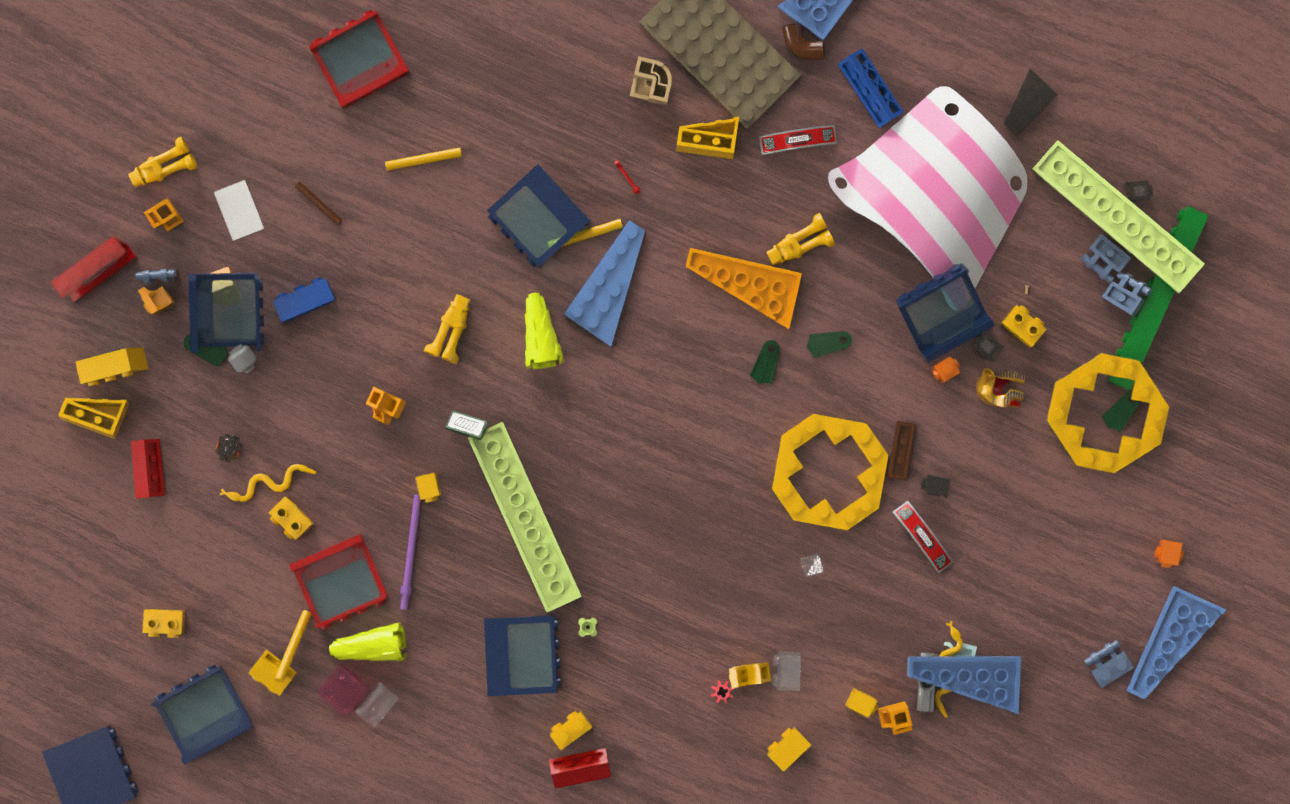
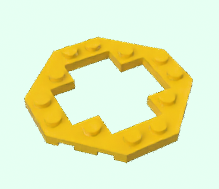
M1100 353L1091 361L1055 382L1047 421L1077 466L1116 473L1161 444L1169 406L1140 361ZM1097 373L1135 380L1131 399L1149 403L1141 439L1122 435L1118 453L1081 446L1085 427L1066 423L1074 387L1094 391Z
M812 414L781 436L772 490L794 521L848 530L879 509L888 454L866 423ZM823 430L834 445L851 435L872 465L857 476V479L867 493L837 514L826 499L809 509L788 479L803 468L793 451Z

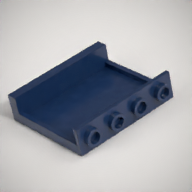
M110 725L42 752L62 804H122L138 797L137 793L139 790L137 784L131 780L130 775L132 772L130 766L124 762L123 757L125 754L123 748L118 746L116 730L111 728Z

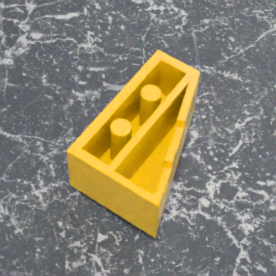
M739 117L722 121L715 120V122L680 126L676 151L733 160Z
M144 347L124 348L76 361L80 384H88L89 387L99 385L102 380L110 382L117 380L116 377L119 376L124 378L133 376V373L149 370Z
M65 398L58 416L61 420L116 439L129 402L127 400Z

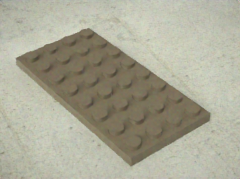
M660 0L639 21V24L733 117H739L738 122L746 130L801 76L726 0Z

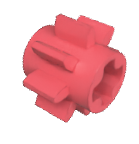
M718 680L716 687L711 686L715 690L711 697L717 696V703L720 699L727 703L726 698H733L730 691L734 688H728V681L721 684ZM720 687H723V689L728 690L727 692H725L726 696L722 697L721 694L717 695V692L720 691Z

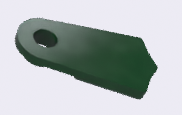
M846 331L809 334L807 348L813 358L848 348L852 343V337ZM843 336L847 338V342L844 344L839 341Z
M189 334L184 338L183 344L191 352ZM227 346L199 347V353L194 354L217 367L227 358Z
M774 340L764 343L751 370L750 376L758 384L772 383L780 352V346ZM773 345L775 351L769 352L768 346Z
M1132 391L1125 393L1102 415L1108 428L1121 431L1141 403L1138 400H1135L1134 403L1129 402Z

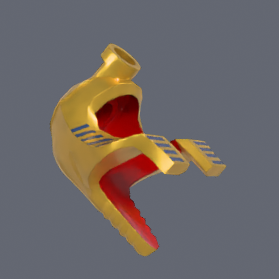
M985 368L982 376H980L976 383L977 396L985 404L991 406L1018 408L1020 407L1018 401L1023 400L1024 392L1010 389L1004 395L1002 388L1009 381L1024 384L1025 375L1019 374L1014 370L994 373L991 369Z

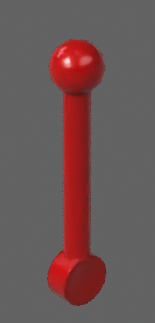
M614 161L632 186L633 192L635 194L640 193V188L633 183L619 161Z

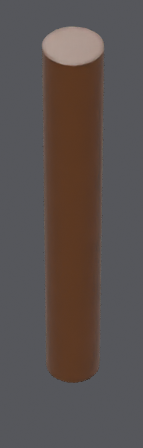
M301 182L296 184L295 188L336 225L341 223L342 219Z

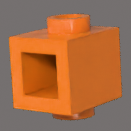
M950 356L932 367L934 370L932 374L937 382L944 383L959 374V368L961 367L958 361Z
M1160 539L1159 547L1156 546L1154 557L1157 558L1156 562L1161 563V567L1172 569L1173 565L1179 566V562H1182L1184 552L1181 551L1183 543Z

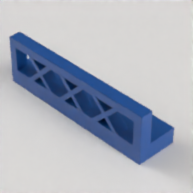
M863 48L849 55L838 64L879 128L904 113ZM857 56H860V58L863 61V64L859 62ZM868 73L873 76L874 80L870 79ZM879 89L883 91L884 96L879 93ZM889 105H891L894 108L896 113L893 114V112L889 108Z

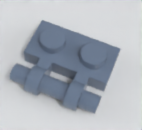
M1100 234L1089 248L1094 255L1090 258L1087 254H1084L1080 258L1086 263L1085 266L1087 268H1092L1099 274L1098 277L1102 280L1105 279L1109 283L1115 278L1109 272L1113 269L1119 273L1131 259L1103 234ZM1098 258L1107 264L1105 268L1096 263Z
M177 269L143 270L136 273V281L141 280L144 284L155 283V280L161 279L163 282H174V278H179V270Z
M1120 271L1117 275V278L1121 280L1120 283L1117 284L1112 281L1102 298L1135 317L1144 303V300L1139 296L1142 293L1149 296L1152 289L1147 287V284L1143 281L1135 280L1131 274H1125ZM1127 286L1134 287V290L1132 292L1126 289Z
M1117 640L1111 644H1105L1103 649L1096 653H1091L1090 657L1084 660L1088 667L1093 663L1096 665V668L1090 672L1100 688H1103L1134 668L1124 651L1116 654L1115 650L1120 647ZM1109 654L1111 659L1102 664L1100 659Z

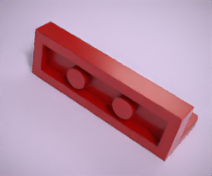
M160 439L131 441L136 499L165 496Z
M606 748L549 760L555 788L611 777Z

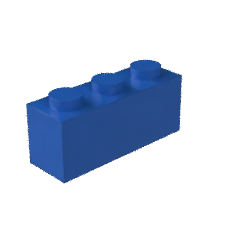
M319 277L312 280V284L309 286L300 285L294 288V292L288 295L286 292L277 295L273 304L281 322L286 323L335 302L336 298L328 280Z

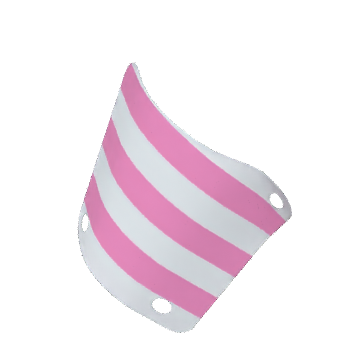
M946 86L933 90L865 152L855 159L831 170L828 175L832 190L846 206L881 225L894 235L923 264L932 277L945 273L953 265L962 263L969 270L968 275L974 288H976L1027 190L1026 171L1009 144L982 114L956 91ZM947 104H956L959 107V112L955 116L947 115L944 110ZM1014 176H1018L1022 181V186L1018 191L1013 190L1010 185V181ZM836 178L845 179L847 187L844 189L838 188L835 183ZM961 277L940 288L948 305L956 311L963 309L971 297Z

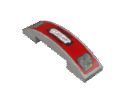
M834 125L796 129L759 136L762 156L790 150L837 144Z
M906 501L893 511V514L902 526L905 527L938 574L953 563L947 551L909 501Z

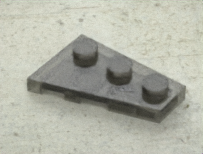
M1031 68L1004 121V124L1017 137L1058 95Z

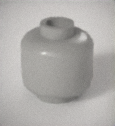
M240 344L229 352L228 361L236 372H245L247 374L255 368L254 364L257 361V357L249 346H242Z

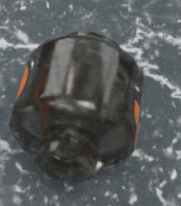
M227 433L225 436L219 437L215 453L220 456L219 460L230 463L231 459L237 460L243 446L242 442L239 441V437Z

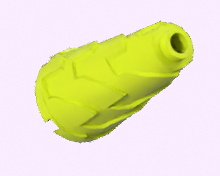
M531 293L526 298V368L530 369L531 365L533 369L554 367L557 360H559L561 365L564 363V356L552 325L549 309L547 310L544 297L540 296V293Z
M400 622L361 632L353 636L338 638L329 645L330 655L338 658V660L405 661L407 652L402 653V649L407 647L404 628Z

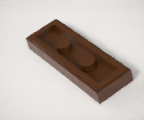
M896 421L887 478L907 481L916 424Z

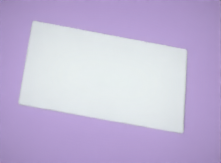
M245 180L214 192L233 241L264 229Z

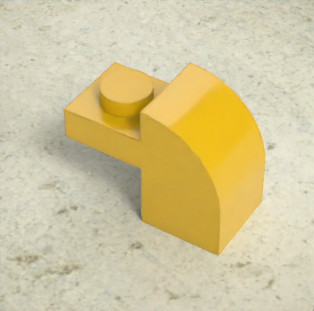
M769 662L735 666L729 669V680L732 688L771 681Z

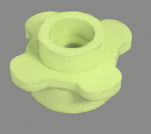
M595 618L579 619L580 630L578 634L581 637L585 635L594 637L597 635V620Z

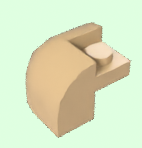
M638 56L630 97L646 100L650 103L666 105L672 84V76L669 69L664 63L657 60Z

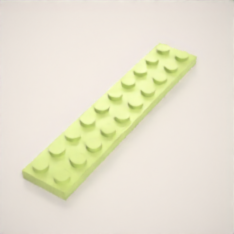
M1058 140L1033 167L1032 170L1177 293H1180L1205 265L1198 257Z
M501 422L487 428L482 440L468 437L546 612L582 597L504 423Z

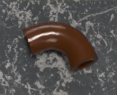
M800 23L782 26L786 45L794 55L804 60L825 59L823 40H806L803 37Z

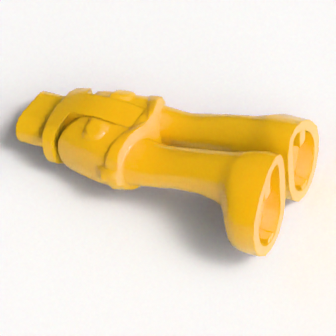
M182 136L177 138L175 147L156 157H149L146 162L136 167L135 171L129 173L128 175L133 186H145L147 183L161 182L166 176L187 168L190 171L198 169L191 153L166 167H161L163 163L190 152Z
M818 213L813 217V222L809 226L792 235H786L777 246L773 245V249L766 253L772 264L775 265L794 258L799 259L802 257V254L821 245L833 247L836 244L829 230L822 232L801 245L799 244V241L827 228L821 214Z
M456 294L454 302L451 301L450 307L441 318L442 323L433 343L425 346V353L440 357L449 328H453L441 358L454 364L458 363L459 357L456 354V347L463 329L467 326L466 320L470 309L468 308L470 299Z

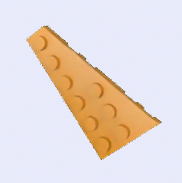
M689 249L686 268L785 328H790L802 273L698 249Z

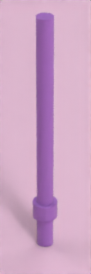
M415 494L404 581L400 589V594H402L400 609L408 610L409 595L412 594L411 579L421 507L420 495Z

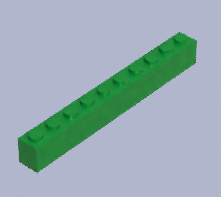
M1189 206L1180 209L1176 217L1179 221L1176 227L1173 226L1169 234L1190 252H1193L1209 215ZM1154 274L1152 279L1149 278L1147 282V287L1152 289L1149 296H1141L1144 303L1135 317H1131L1129 322L1131 324L1130 330L1125 331L1121 340L1124 342L1122 348H1118L1114 356L1138 360L1141 364L1143 363L1175 292L1173 288L1156 274ZM1106 375L1108 377L1107 382L1127 391L1131 390L1135 381Z

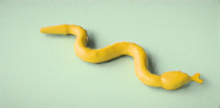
M294 464L287 469L284 482L281 485L276 484L268 475L259 473L249 480L245 496H241L237 492H225L224 489H221L222 493L220 495L225 494L232 501L247 502L253 497L258 481H263L275 492H283L289 488L292 482V474L295 470L314 475L317 472L307 466Z
M950 621V624L946 623V625L950 626L951 636L957 642V645L941 652L939 656H953L962 650L963 641L961 634L952 626V621ZM940 688L934 696L935 704L942 715L947 718V712L940 699L942 695L952 691Z

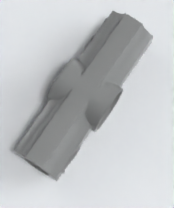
M921 652L920 656H938V654ZM917 680L916 710L933 712L936 686L931 684L929 687H924L922 681Z

